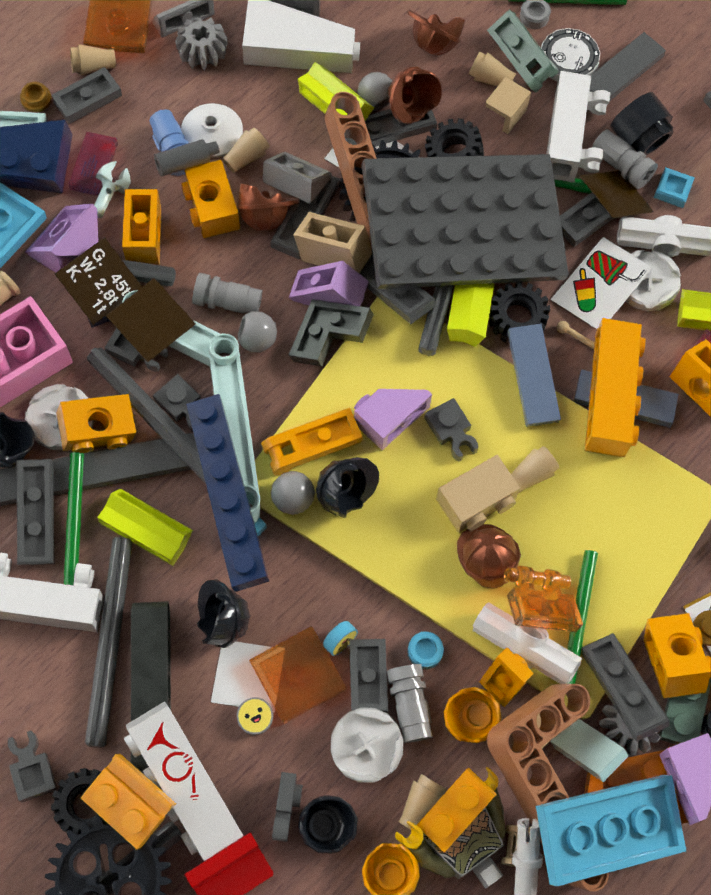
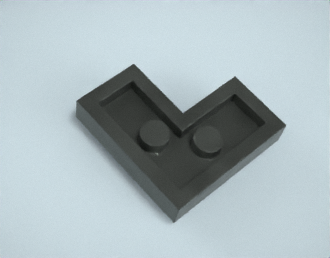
M312 299L289 353L290 358L293 362L323 366L333 338L363 343L374 316L373 312L368 307Z

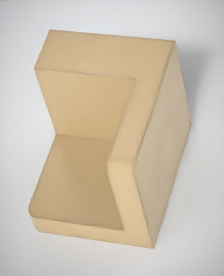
M507 77L502 80L486 100V107L505 118L503 132L509 134L527 111L531 92Z

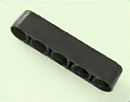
M168 601L132 603L131 721L164 701L171 710L170 606ZM131 752V763L144 774L143 770L149 767L142 754L135 758Z

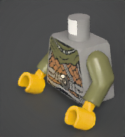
M486 767L488 778L484 782L497 795L445 853L423 833L421 828L411 821L406 822L411 827L409 837L404 838L400 833H395L396 840L411 851L422 868L444 878L455 876L458 880L473 870L485 889L503 876L490 856L504 846L502 840L506 835L504 807L497 790L499 780L489 767Z

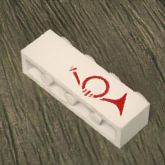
M165 701L126 724L129 735L124 740L133 756L136 758L142 754L149 767L143 770L145 776L157 787H161L163 792L177 803L167 814L173 823L180 819L186 829V832L181 837L191 855L199 852L202 859L206 861L243 837L238 825Z

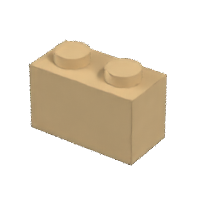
M308 212L293 234L301 260L320 266L344 261L356 272L360 273L372 255L366 227L363 225Z
M495 455L438 489L436 500L458 533L466 528L469 531H473L487 521L486 517L495 511L502 514L516 504L515 500L520 487L500 457Z

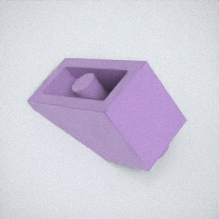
M344 261L298 270L289 298L292 301L310 305L311 300L314 299L360 306L364 300L368 280Z
M378 389L373 395L366 394L357 402L354 407V418L359 429L383 450L430 408L432 394L428 390Z
M708 733L667 748L659 754L667 774L673 777L676 795L690 825L705 820L711 807V738Z

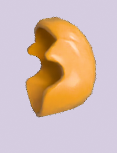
M477 687L461 689L448 699L444 710L445 726L454 738L460 742L481 743L487 741L489 731L501 722L500 703L489 691Z
M382 843L366 857L362 868L364 886L372 895H410L415 891L420 878L418 861L405 845L401 843Z

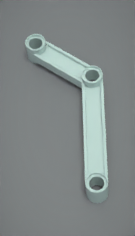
M134 290L127 293L124 296L122 303L138 290ZM194 321L196 324L169 346L210 367L214 395L220 394L223 401L248 501L253 506L251 507V512L255 524L260 517V494L239 344L234 336L224 333L220 334ZM220 353H228V354H230V355H229V356H226V357H222V356H219L218 354H220Z

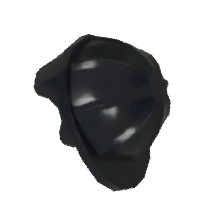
M0 412V467L13 468L16 466V461L24 460V457L32 449L35 435L27 421L10 418L4 412Z
M356 457L338 461L333 460L320 471L317 481L316 493L322 508L343 518L347 516V513L361 509L363 503L374 494L379 483L377 466L368 458Z
M218 579L206 581L198 593L197 604L200 617L197 626L206 635L202 643L227 648L245 635L248 630L251 617L248 603Z

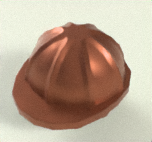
M411 10L407 11V14L415 19L413 24L414 39L417 45L424 51L432 55H441L449 52L461 42L460 36L465 23L464 18L455 17L450 22L443 23L437 14H433L426 19Z
M418 66L407 67L404 71L397 73L388 87V101L391 111L400 123L419 121L427 112L437 107L442 98L440 79L434 73L422 70Z
M242 183L240 184L237 209L240 210L243 220L253 229L258 231L273 230L283 222L288 212V206L300 203V199L295 197L282 198L280 193H276L270 198L268 191L260 192L256 186Z
M483 524L473 531L466 529L457 541V554L462 568L467 575L472 577L482 587H501L512 579L515 570L518 568L521 553L518 543L507 532L492 524Z

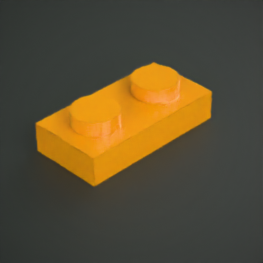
M506 647L496 657L479 683L505 707L514 699L534 673L520 655L513 653Z
M468 767L420 820L417 826L445 853L497 794Z

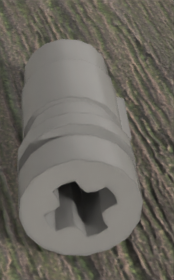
M608 129L603 131L593 143L592 147L603 150L602 159L616 170L618 169L621 172V176L625 180H629V183L637 189L645 186L658 168V164L651 158H646V155L641 151L636 152L632 146Z
M199 272L194 286L192 304L203 307L205 304H208V308L214 309L215 306H218L225 310L243 314L251 311L259 312L263 290L239 283L221 281V277L217 276L211 279V275Z
M422 664L405 665L388 670V682L393 684V687L390 688V693L396 699V711L404 743L432 738L430 726L432 721L428 701L425 699L423 692L426 689V684L424 681H421V678L424 677Z

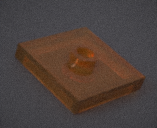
M90 0L83 45L107 50L114 49L115 52L145 53L152 1Z
M312 626L249 660L283 725L347 689Z

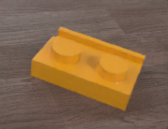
M119 753L114 755L113 760L102 770L82 795L81 799L132 846L139 849L177 803Z

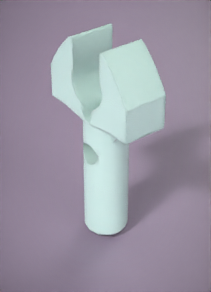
M116 161L103 165L95 177L103 185L94 204L97 208V218L103 217L114 192L119 191L123 194L131 183L127 168L121 172L118 180L112 182L111 171L114 169Z

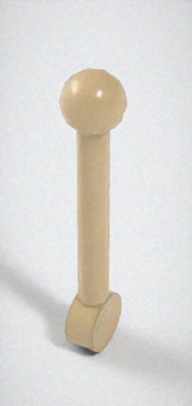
M560 321L557 324V331L559 333H567L594 349V342L570 328L569 323Z

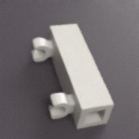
M565 71L560 72L555 92L547 154H550L553 176L557 180L574 182L578 167L590 173L599 172L603 150L596 147L582 149L586 112L590 110L593 114L605 115L607 104H609L610 92L606 90L590 92L591 76Z
M0 553V619L98 632L104 597L100 589L91 588L95 572L91 570V565L77 563L74 585H65L7 577L10 572L12 559L8 558L7 553Z

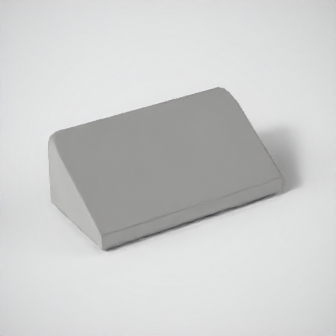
M189 0L157 14L152 20L153 25L160 36L165 37L178 31L179 27H185L187 19L196 22L198 16L203 20L214 15L213 0Z
M287 152L265 160L263 164L264 183L307 203L312 202L332 178L330 171Z

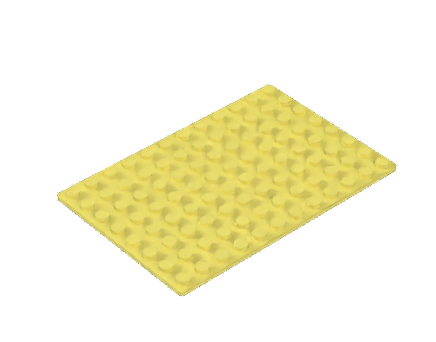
M377 297L369 307L374 316L363 343L348 340L342 343L274 435L349 407L354 416V407L357 402L366 394L373 395L378 389L428 390L432 394L430 408L383 450L360 430L363 436L362 442L289 470L288 472L296 471L303 473L314 485V500L303 513L295 515L283 513L273 503L271 489L274 481L280 475L273 474L270 467L271 458L269 454H265L264 450H262L255 460L260 494V509L493 661L504 649L473 631V624L477 616L488 602L519 621L530 620L540 624L547 630L549 639L567 649L584 551H596L598 558L582 647L614 633L628 655L645 628L647 619H650L711 519V485L637 441L636 446L630 447L625 457L584 451L588 410L557 391L555 393L561 420L558 423L526 427L513 364L480 344L474 347L465 342L449 341L448 325L445 323L443 324L436 354L434 356L423 355L419 353L418 348L428 313L424 314L414 323L409 324ZM453 398L471 424L470 430L465 434L474 437L478 443V450L475 454L466 445L459 447L463 454L460 462L456 461L452 456L451 442L448 441L441 445L424 419L426 412ZM291 445L282 448L284 456L293 453ZM544 446L550 451L559 465V469L554 472L555 476L524 489L518 493L515 500L516 504L502 514L495 511L486 517L487 521L484 523L501 528L518 543L521 553L518 568L515 570L512 579L503 586L497 588L482 587L466 574L460 564L457 554V541L466 529L459 533L457 532L436 500L438 489L495 455L500 457L511 474L534 448L538 450ZM356 457L368 458L377 466L379 471V483L374 494L363 503L361 509L347 513L345 518L324 510L316 493L320 471L333 460L338 461ZM581 650L580 657L582 660L578 668L576 684L584 686L590 696L589 709L581 717L582 719H587L594 712L605 691L583 657ZM535 668L530 669L534 674L527 683L540 692L553 684H559ZM565 695L564 697V703L566 707L568 705L567 695Z

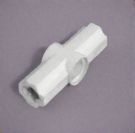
M671 215L660 216L655 220L621 217L617 232V243L620 246L652 249V252L653 250L659 251L668 257H674L679 253L711 257V227L682 224L680 218Z
M489 602L483 607L473 624L474 632L502 649L507 647L513 653L520 655L527 662L529 669L535 668L559 684H569L581 664V657L549 639L547 630L540 624L530 620L519 621Z

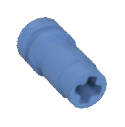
M159 110L150 117L149 122L153 129L152 137L159 151L162 152L189 143L185 140L178 121L175 120L170 110ZM181 170V171L172 173L171 175H174V176L184 175V174H185V170Z

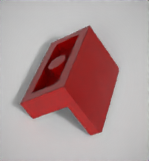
M250 832L184 875L197 895H245L273 877L274 873Z

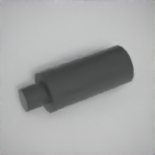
M201 139L154 154V161L158 173L162 177L210 162V156L220 153L216 141L206 143Z

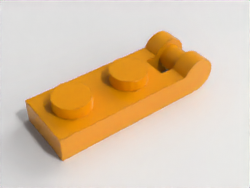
M349 407L266 438L261 442L264 453L269 454L271 458L270 467L273 474L281 475L296 466L362 442L363 436ZM291 445L293 453L284 456L282 448Z

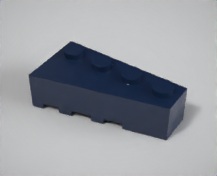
M66 120L0 127V183L7 187L63 193L73 136Z

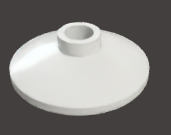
M204 104L194 108L186 115L181 125L185 140L189 143L201 139L206 143L217 142L220 153L212 155L210 158L227 155L243 134L240 117L235 111L221 104Z

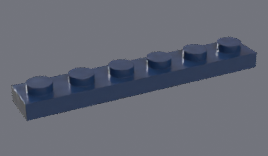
M216 394L188 403L186 405L231 587L234 592H238L270 582L221 396Z

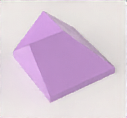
M93 204L65 206L25 252L56 273L98 242L97 208Z

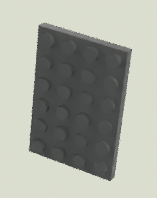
M550 154L378 158L363 160L361 165L377 289L565 280L569 276Z

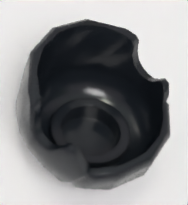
M324 795L311 800L303 808L299 815L298 830L305 845L317 853L332 854L340 852L355 839L358 818L352 805L337 796Z

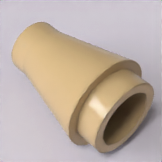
M78 44V47H70L72 73H80L81 76L96 72L103 67L106 69L116 68L114 49L107 50Z
M480 51L469 71V75L475 77L474 81L498 86L505 77L513 81L516 73L510 71L487 52L485 55Z
M253 127L250 131L245 130L228 154L222 159L227 167L235 173L240 168L266 155L265 151L270 146L264 136Z
M542 446L538 450L534 448L511 475L519 485L520 493L526 488L555 476L554 472L559 469V465L550 451Z
M421 774L417 782L413 780L403 814L398 822L411 830V827L406 822L411 821L417 825L445 794L447 789Z

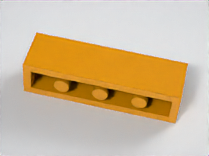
M602 318L595 333L584 451L625 457L630 447L637 444L639 426H634V419L640 411L641 396H636L637 386L641 385L644 371L643 367L639 366V357L642 358L646 339L641 337L642 324Z

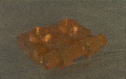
M528 566L508 567L505 569V581L514 582L516 586L507 594L515 626L575 633L583 626L574 595L562 594L561 589L570 588V576L561 575L559 571L546 569L544 572L534 571L532 567ZM534 585L542 586L543 591L535 590Z

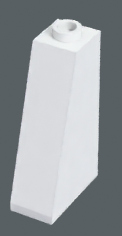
M248 0L242 44L244 64L310 70L314 62L329 71L352 73L353 61H359L360 42H355V29L269 0Z

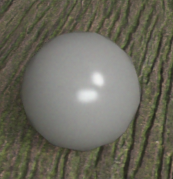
M371 72L361 79L357 94L374 107L372 111H378L390 104L388 101V87L393 80L384 73Z
M251 311L245 314L239 326V344L250 352L261 353L270 348L275 343L277 337L276 323L269 315L263 312Z
M296 471L281 474L274 481L271 489V498L275 506L283 513L290 515L303 513L312 504L315 496L314 485L310 479L303 473Z

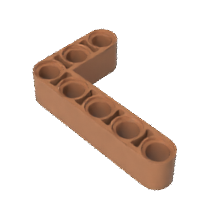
M339 92L331 99L324 116L325 123L356 222L366 227L372 249L367 204L364 200L366 196L363 175L356 172L354 168H362L361 164L364 159L377 158L357 98L349 92ZM336 109L344 110L347 115L339 114ZM345 138L353 139L357 145L349 144Z
M553 684L547 687L489 731L487 737L488 748L524 813L529 818L531 825L533 819L538 820L537 805L545 804L548 800L553 802L569 798L541 747L584 716L588 711L590 696L585 687L580 684ZM565 695H567V697H568V705H567V707L565 706V703H564V697H565ZM538 714H540L541 717V725L539 728L537 725ZM510 734H512L514 739L511 749L508 744ZM529 767L532 771L530 781H528L527 779V771ZM609 873L568 883L567 885L587 891H599L607 884Z

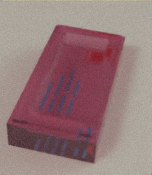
M86 132L68 184L70 190L99 195L103 185L95 177L103 165L113 161L118 146L117 138Z

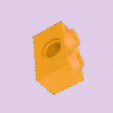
M222 160L185 169L186 181L181 182L185 200H192L194 208L189 209L194 228L200 227L203 238L239 230V214ZM208 198H213V199H214L213 201H209V202L204 201L205 199H208Z
M125 189L122 240L125 259L160 265L161 204L158 189Z
M705 339L684 353L669 377L711 417V343Z
M129 394L62 401L56 412L63 451L73 450V452L88 453L93 451L94 447L107 446L110 450L117 447H126L136 434ZM92 420L99 421L103 424L105 430L95 431L89 426L88 422Z
M690 614L647 619L643 641L663 698L706 693L711 677V657L704 654L701 631L699 627H694Z

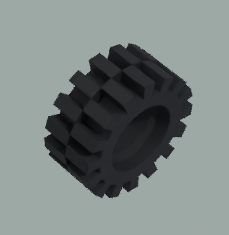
M458 118L457 123H454L453 119H448V125L445 126L443 122H440L438 124L439 130L432 128L430 130L431 136L427 135L426 137L427 144H425V149L428 157L484 156L479 129L477 126L473 127V123L470 121L465 124L464 119ZM455 144L466 146L457 153H444L445 149Z
M516 282L515 288H513L512 284L508 283L505 285L504 290L500 288L496 296L494 295L490 307L489 325L490 327L494 326L492 332L495 336L501 333V341L506 342L509 328L542 324L544 332L549 319L550 305L547 306V296L541 298L542 290L540 288H537L534 292L532 291L533 284L528 283L527 287L523 288L522 282ZM512 305L524 306L530 310L531 319L524 323L515 322L508 317L507 309Z
M84 768L80 769L78 773L73 771L67 774L69 778L65 781L62 779L58 783L60 786L58 791L54 790L52 795L54 804H51V810L55 814L53 817L55 822L59 824L64 832L67 833L70 830L80 835L82 833L81 821H85L90 828L95 827V817L97 815L90 819L79 818L74 812L73 804L77 795L87 790L101 773L99 770Z

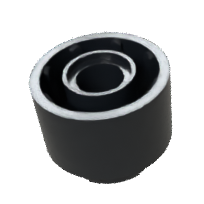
M648 92L627 105L613 119L610 127L617 136L632 146L634 150L648 155L661 147L672 136L673 126L670 122L673 116L654 92Z

